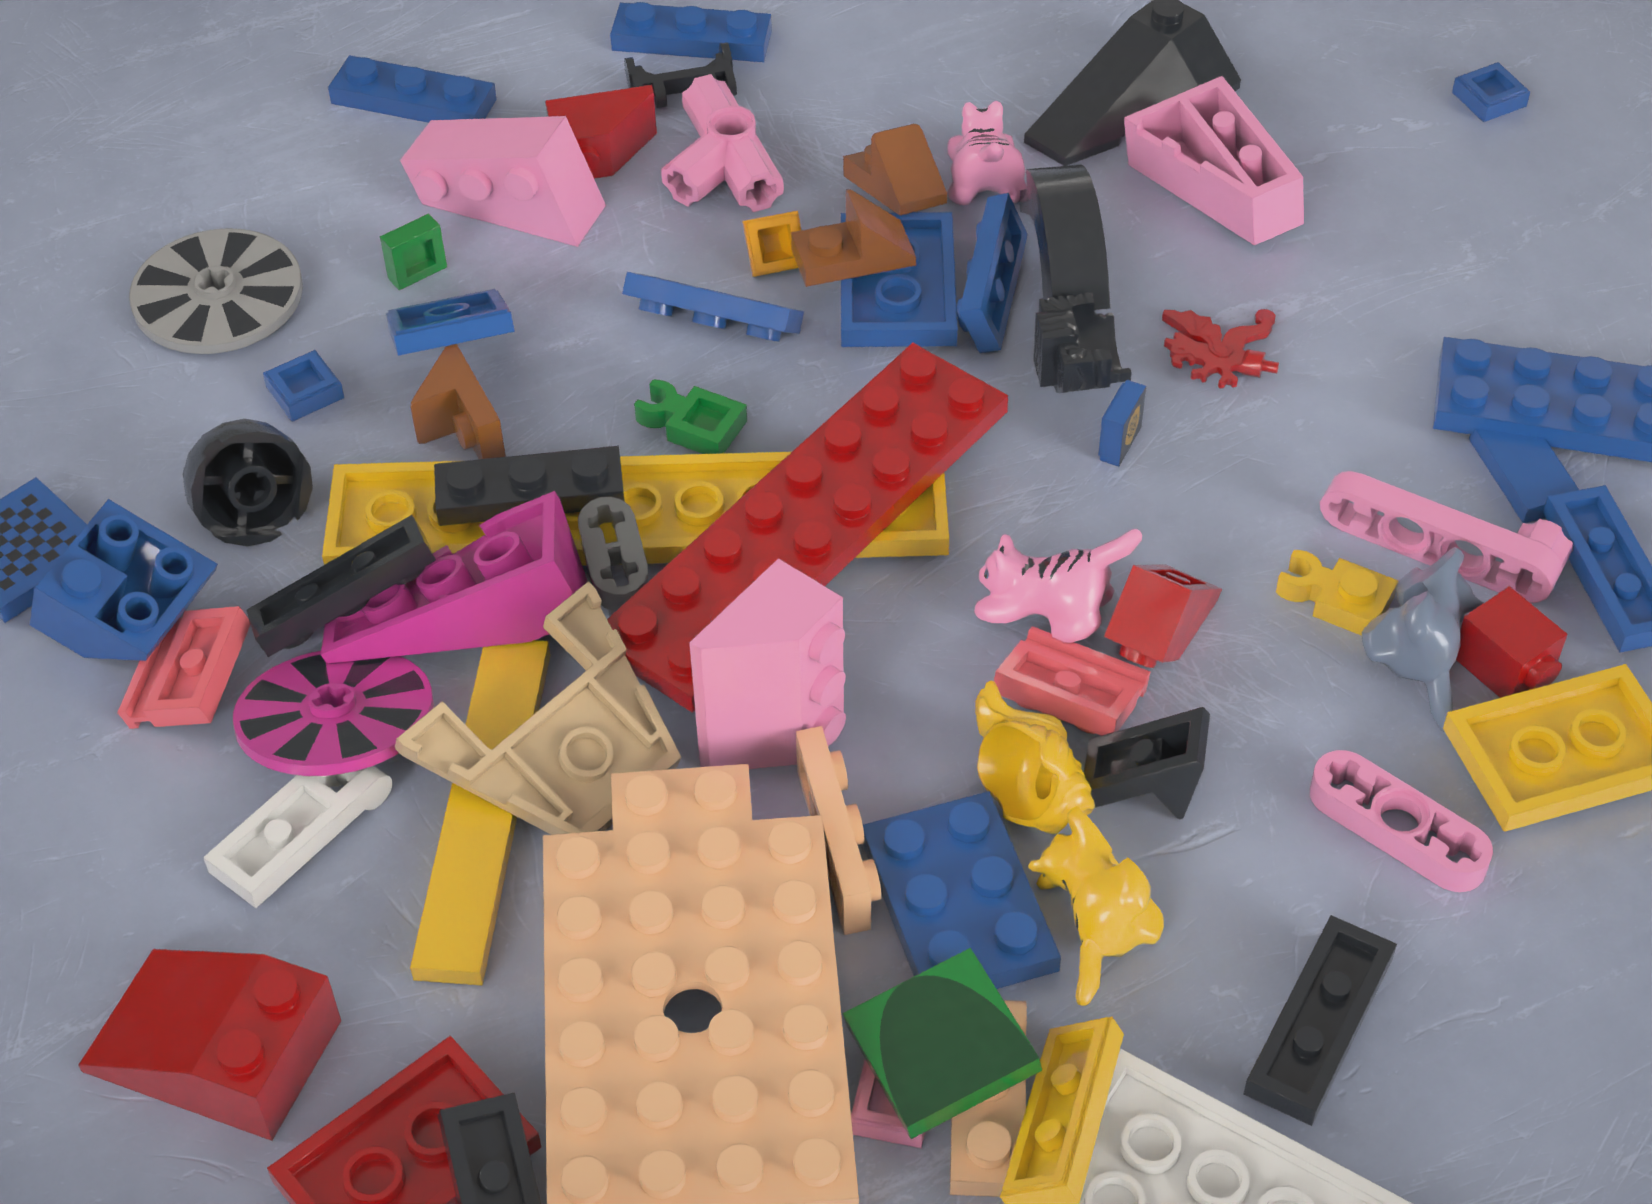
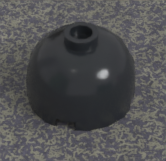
M246 418L221 423L203 434L188 453L182 474L187 503L201 525L224 543L247 547L271 542L281 536V531L275 529L289 524L293 517L297 521L307 509L313 490L311 466L296 443L269 423Z

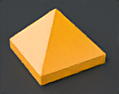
M798 210L742 221L752 277L798 268L791 249V232L801 230Z

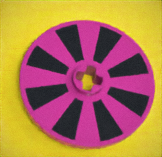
M316 651L284 661L258 676L242 692L234 707L233 725L237 742L244 753L262 766L282 773L301 776H329L365 769L399 754L395 749L396 739L430 712L434 707L432 688L427 676L418 666L404 657L395 656L327 664L320 655L321 651Z

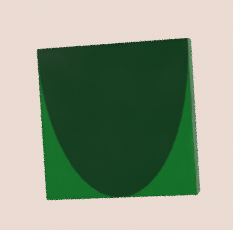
M971 948L842 1013L848 1030L910 1139L1042 1071L1039 1056Z

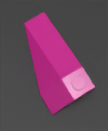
M553 491L497 514L480 525L485 534L481 538L452 554L447 545L433 553L436 561L426 566L423 572L414 580L402 585L395 584L370 598L366 606L357 613L347 617L339 616L325 624L320 654L327 664L524 643L549 635L543 628L545 617L588 582L561 501L556 492Z

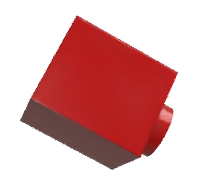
M1508 586L1464 616L1460 628L1461 645L1456 661L1498 697L1502 698L1550 685L1562 669V663L1559 662V658L1568 634L1512 587Z

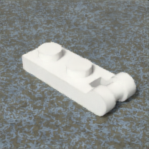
M375 766L329 776L296 775L203 857L208 872L253 907L257 908L365 809L370 811L379 807L391 791L392 779ZM344 785L337 793L330 789L331 786L339 787Z

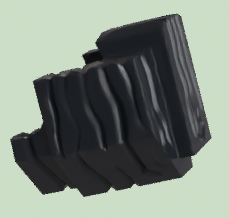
M1092 293L1078 294L1076 297L1068 295L1067 298L1058 296L1057 299L1054 297H1050L1047 300L1039 299V312L1035 313L1033 362L1040 387L1054 386L1056 393L1107 388L1112 383L1125 382L1126 380L1131 381V369H1122L1115 338L1113 313L1105 315L1102 313L1096 314L1094 312L1095 302Z

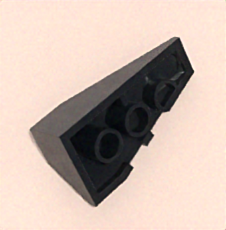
M1152 0L1127 19L1024 134V143L1061 165L1067 166L1118 147L1121 137L1126 136L1124 117L1221 76L1236 91L1240 88L1241 79L1205 14L1189 7L1180 0Z

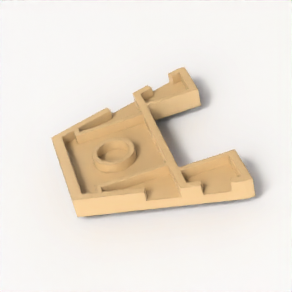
M589 581L545 617L543 628L586 670L581 676L494 749H489L443 701L396 739L395 749L403 757L551 835L605 831L613 824L612 773L676 769L681 759V755L644 684L640 685L625 656L627 649L617 630L611 629L600 607L602 600Z

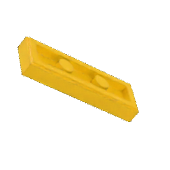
M1113 1016L1049 1029L1040 1059L1042 1071L1035 1076L1000 1194V1198L1005 1204H1079L1124 1036Z

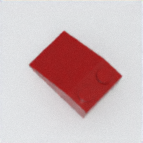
M152 949L78 1065L83 1073L273 1141L341 1023V1017L329 978L324 974L265 954Z

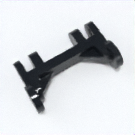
M728 42L719 43V53L715 54V59L707 66L652 74L646 72L641 65L635 66L633 57L624 58L628 87L652 85L656 108L667 107L666 95L682 93L692 85L694 78L712 74L718 81H725L733 96L737 95L732 56Z

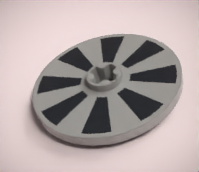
M233 228L213 229L179 238L151 255L142 264L133 278L129 301L137 325L154 342L169 349L185 353L215 354L249 346L278 330L296 310L302 296L303 282L295 256L278 240L251 230Z

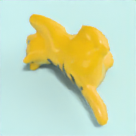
M1075 807L1068 812V823L1072 834H1056L1050 846L1043 851L1040 859L1031 861L1028 868L1033 872L1042 873L1036 882L1041 890L1061 887L1069 892L1071 896L1074 921L1081 939L1079 977L1075 997L1078 1005L1086 1006L1090 1004L1100 987L1103 957H1122L1138 945L1155 944L1161 937L1164 928V917L1161 910L1151 899V886L1141 869L1128 857L1118 864L1112 854L1111 846L1097 826L1079 807Z

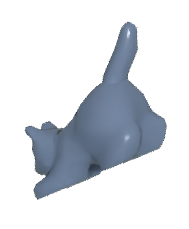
M1456 547L1447 551L1430 567L1424 570L1416 567L1407 573L1396 588L1400 607H1392L1385 613L1377 616L1362 631L1364 650L1372 662H1380L1386 665L1399 678L1424 682L1427 688L1430 712L1443 732H1445L1443 725L1447 712L1453 711L1449 670L1456 661L1461 645L1460 623L1463 621L1466 613L1473 611L1484 603L1475 597L1470 585L1458 572L1464 560V554Z

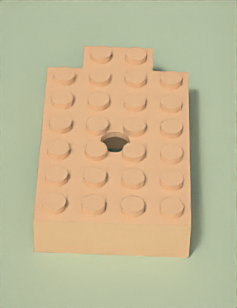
M748 764L612 773L613 830L543 835L547 1204H859L822 815L753 820ZM698 989L709 992L717 998L721 1004L722 1011L712 1018L709 1028L697 1033L679 1031L676 1024L670 1018L664 1016L668 1002L682 991Z

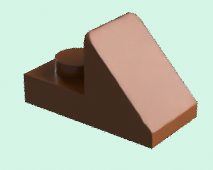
M918 124L876 132L872 135L871 145L866 146L864 151L843 156V176L899 216L947 204L946 188L923 130Z
M846 189V222L791 232V249L806 287L916 266V255L901 220L851 189Z
M458 345L446 346L411 401L410 408L417 442L425 444L456 433L462 448L466 450L472 447L478 459L506 457L501 423L497 413Z

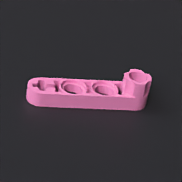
M1353 471L1341 472L1336 475L1320 501V510L1324 518L1332 526L1427 565H1433L1447 551L1456 547L1464 554V560L1458 572L1465 580L1498 593L1510 586L1530 603H1539L1548 598L1573 548V542L1564 536L1562 527L1551 521L1539 519L1533 524L1523 523L1518 532L1515 533ZM1378 511H1380V512H1383L1384 515L1381 516V515H1378L1377 513H1378ZM1396 517L1412 520L1422 528L1423 533L1408 530L1398 522ZM1455 541L1469 542L1478 547L1483 555L1469 554L1459 548ZM1496 557L1503 559V561L1499 562L1495 559Z

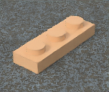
M822 726L796 731L797 772L810 816L822 815L828 881L843 933L848 935L871 930V902L881 900V887L874 860L862 861L858 845L864 844V831L858 806L856 803L845 805L841 792L848 789L847 772L840 750L829 751Z

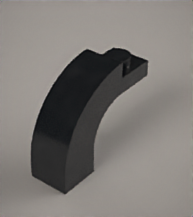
M1081 164L1026 169L1027 189L1020 190L1019 205L1020 212L1029 214L1035 226L1041 263L1043 299L1047 300L1050 297L1057 299L1058 296L1067 298L1068 295L1076 297L1078 294L1092 293L1095 302L1094 310L1111 309L1103 224L1096 191L1089 172Z

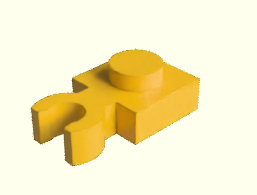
M1293 550L1288 571L1302 577H1295L1281 571L1278 576L1276 593L1280 597L1292 602L1311 600L1315 602L1313 617L1362 636L1363 629L1370 621L1389 609L1395 597L1399 580L1341 558L1338 559L1333 570L1323 567L1315 555L1303 550Z

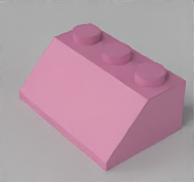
M777 559L690 642L700 767L748 764L749 769L797 765L796 731L822 726L827 745L829 746L837 739L845 725L844 683L846 675L843 670V643L845 639V631L843 629V597L780 559Z

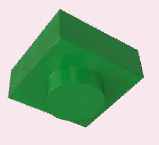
M429 213L380 236L387 277L399 291L447 268L441 227Z

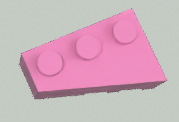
M1223 76L1124 117L1128 165L1251 244L1257 245L1304 224L1302 174Z
M566 116L431 120L400 160L423 205L576 247L580 245L606 206Z

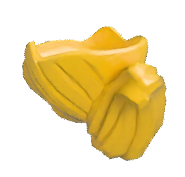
M992 680L986 682L985 688L980 690L975 700L978 731L983 737L977 761L979 779L985 789L990 791V794L999 803L1004 819L1019 825L1034 827L1049 834H1058L1068 824V812L1072 808L1079 807L1086 815L1090 814L1095 808L1094 800L1090 794L1092 789L1081 769V762L1074 758L1072 749L1069 748L1067 732L1061 721L1053 715L1027 712L1010 707L1002 699L996 683Z

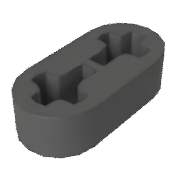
M600 497L590 501L582 508L578 516V527L591 584L595 587L602 600L601 605L608 610L617 611L649 582L648 565L631 507L618 498ZM612 523V527L616 532L617 542L605 543L603 531L600 528L601 524ZM622 564L629 584L616 586L611 566Z

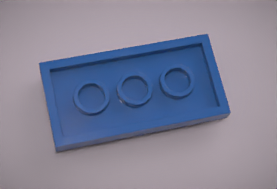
M1444 337L1439 356L1433 429L1473 435L1474 428L1539 437L1545 438L1550 447L1652 462V365L1641 366L1607 361L1594 356L1580 357L1552 353L1533 347L1519 348L1491 344L1478 339Z

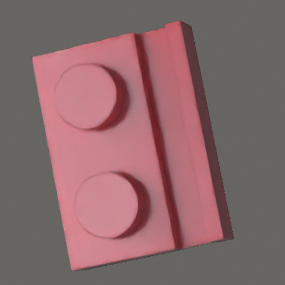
M241 607L184 611L182 618L176 621L148 659L138 663L117 712L130 729L139 728L140 723L150 721L154 727L209 724L212 722L251 625Z
M1032 626L1028 631L1027 639L1025 641L1021 640L996 670L994 682L1002 697L1015 701L1023 708L1053 715L1060 720L1075 725L1081 731L1103 736L1120 730L1136 707L1139 696L1143 697L1146 693L1151 672L1078 643L1059 641L1052 637V633Z

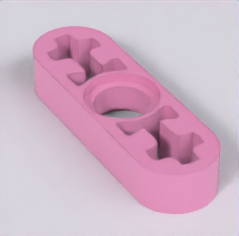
M1336 750L1326 753L1319 758L1315 764L1310 785V798L1319 811L1443 889L1453 892H1467L1477 888L1484 881L1492 859L1493 847L1490 839L1481 829L1357 753ZM1344 779L1354 784V786L1347 784L1340 790L1331 786V783L1338 785ZM1374 795L1375 797L1373 798L1371 808L1365 809L1364 807H1362L1363 803L1368 805L1371 796ZM1393 809L1403 810L1416 819L1418 827L1410 831L1392 829L1383 821L1381 814ZM1429 831L1435 832L1437 837L1432 836L1429 845L1425 846ZM1459 851L1470 856L1469 859L1465 857L1460 859L1458 863L1447 858V855L1454 856Z

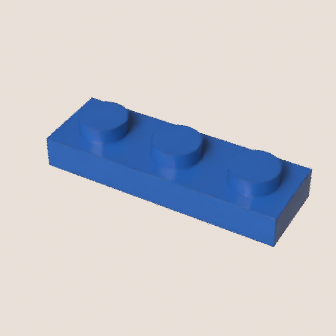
M620 2L610 33L612 51L715 59V54L719 53V43L728 42L732 60L764 63L772 32L771 14L754 13L748 10L728 11L702 9L697 6L675 7L651 5L645 2Z
M351 55L348 56L328 86L331 104L427 123L431 120L485 119L497 100L495 83Z
M1009 193L989 196L987 198L982 221L978 222L976 227L977 242L973 258L969 259L967 263V282L963 297L959 298L957 302V317L960 327L964 332L970 333L979 353L998 351L1002 348L1028 236Z
M633 272L626 273L622 291L624 295L641 298L639 310L672 317L674 306L694 311L692 322L726 329L728 319L748 323L746 335L780 342L782 332L800 334L805 312Z
M1603 485L1548 495L1543 514L1547 521L1562 527L1564 536L1573 542L1572 552L1568 560L1619 653L1652 647V565L1607 486Z

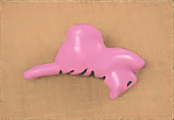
M994 101L987 108L983 109L977 108L971 102L966 103L962 111V135L954 136L948 141V155L953 161L951 165L953 182L947 194L949 199L956 204L969 205L977 193L986 190L998 192L999 194L1009 193L1013 203H1017L1020 200V190L1027 189L1024 180L1025 165L1022 154L1015 148L1012 136L1002 133L1003 106L998 101Z
M1131 529L1122 536L1095 549H1071L1050 557L1023 555L1014 547L1011 537L1004 534L1000 538L998 549L994 550L987 558L985 565L979 571V581L990 591V595L976 603L974 613L981 620L1005 624L1020 620L1029 615L1038 614L1045 616L1049 620L1053 638L1067 643L1085 639L1097 631L1102 624L1100 608L1112 599L1115 591L1110 584L1112 572L1109 565L1130 555L1142 541V533L1138 529Z

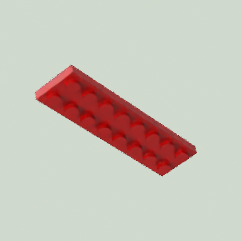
M911 343L607 619L611 629L617 630L627 649L625 656L635 676L693 713L695 711L690 642L777 559L782 560L823 586H826L1008 412V395L919 345Z

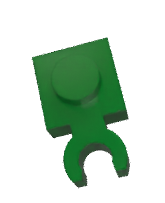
M653 379L649 384L651 401L657 404H649L639 399L634 403L635 418L640 425L647 428L666 427L667 441L701 454L725 453L747 423V404L694 386L685 397L677 394L675 387L669 382Z

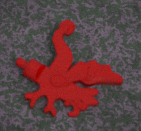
M1267 309L1258 310L1254 317L1257 325L1231 328L1225 333L1222 341L1220 325L1213 324L1211 317L1199 316L1192 310L1184 312L1176 310L1163 311L1162 321L1179 331L1174 333L1173 339L1165 338L1164 347L1170 350L1172 366L1181 369L1183 361H1187L1190 366L1194 364L1203 366V368L1192 369V380L1201 379V382L1205 383L1207 377L1218 373L1222 376L1219 380L1218 388L1222 389L1226 385L1234 388L1237 387L1238 377L1232 373L1233 371L1260 378L1262 371L1277 374L1279 369V362L1265 360V352L1251 349L1244 350L1245 344L1265 339L1272 332V326L1275 324L1276 317L1273 311Z

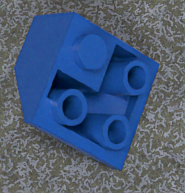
M108 499L35 586L29 625L84 658L146 661L214 574L218 564Z

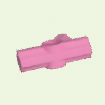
M712 74L694 78L692 85L682 92V104L700 138L661 169L662 183L669 189L674 200L687 207L694 202H699L725 180L740 206H747L751 208L752 212L771 208L774 200L783 194L784 183L783 178L756 135L754 115L748 109L738 105L725 81L716 80Z

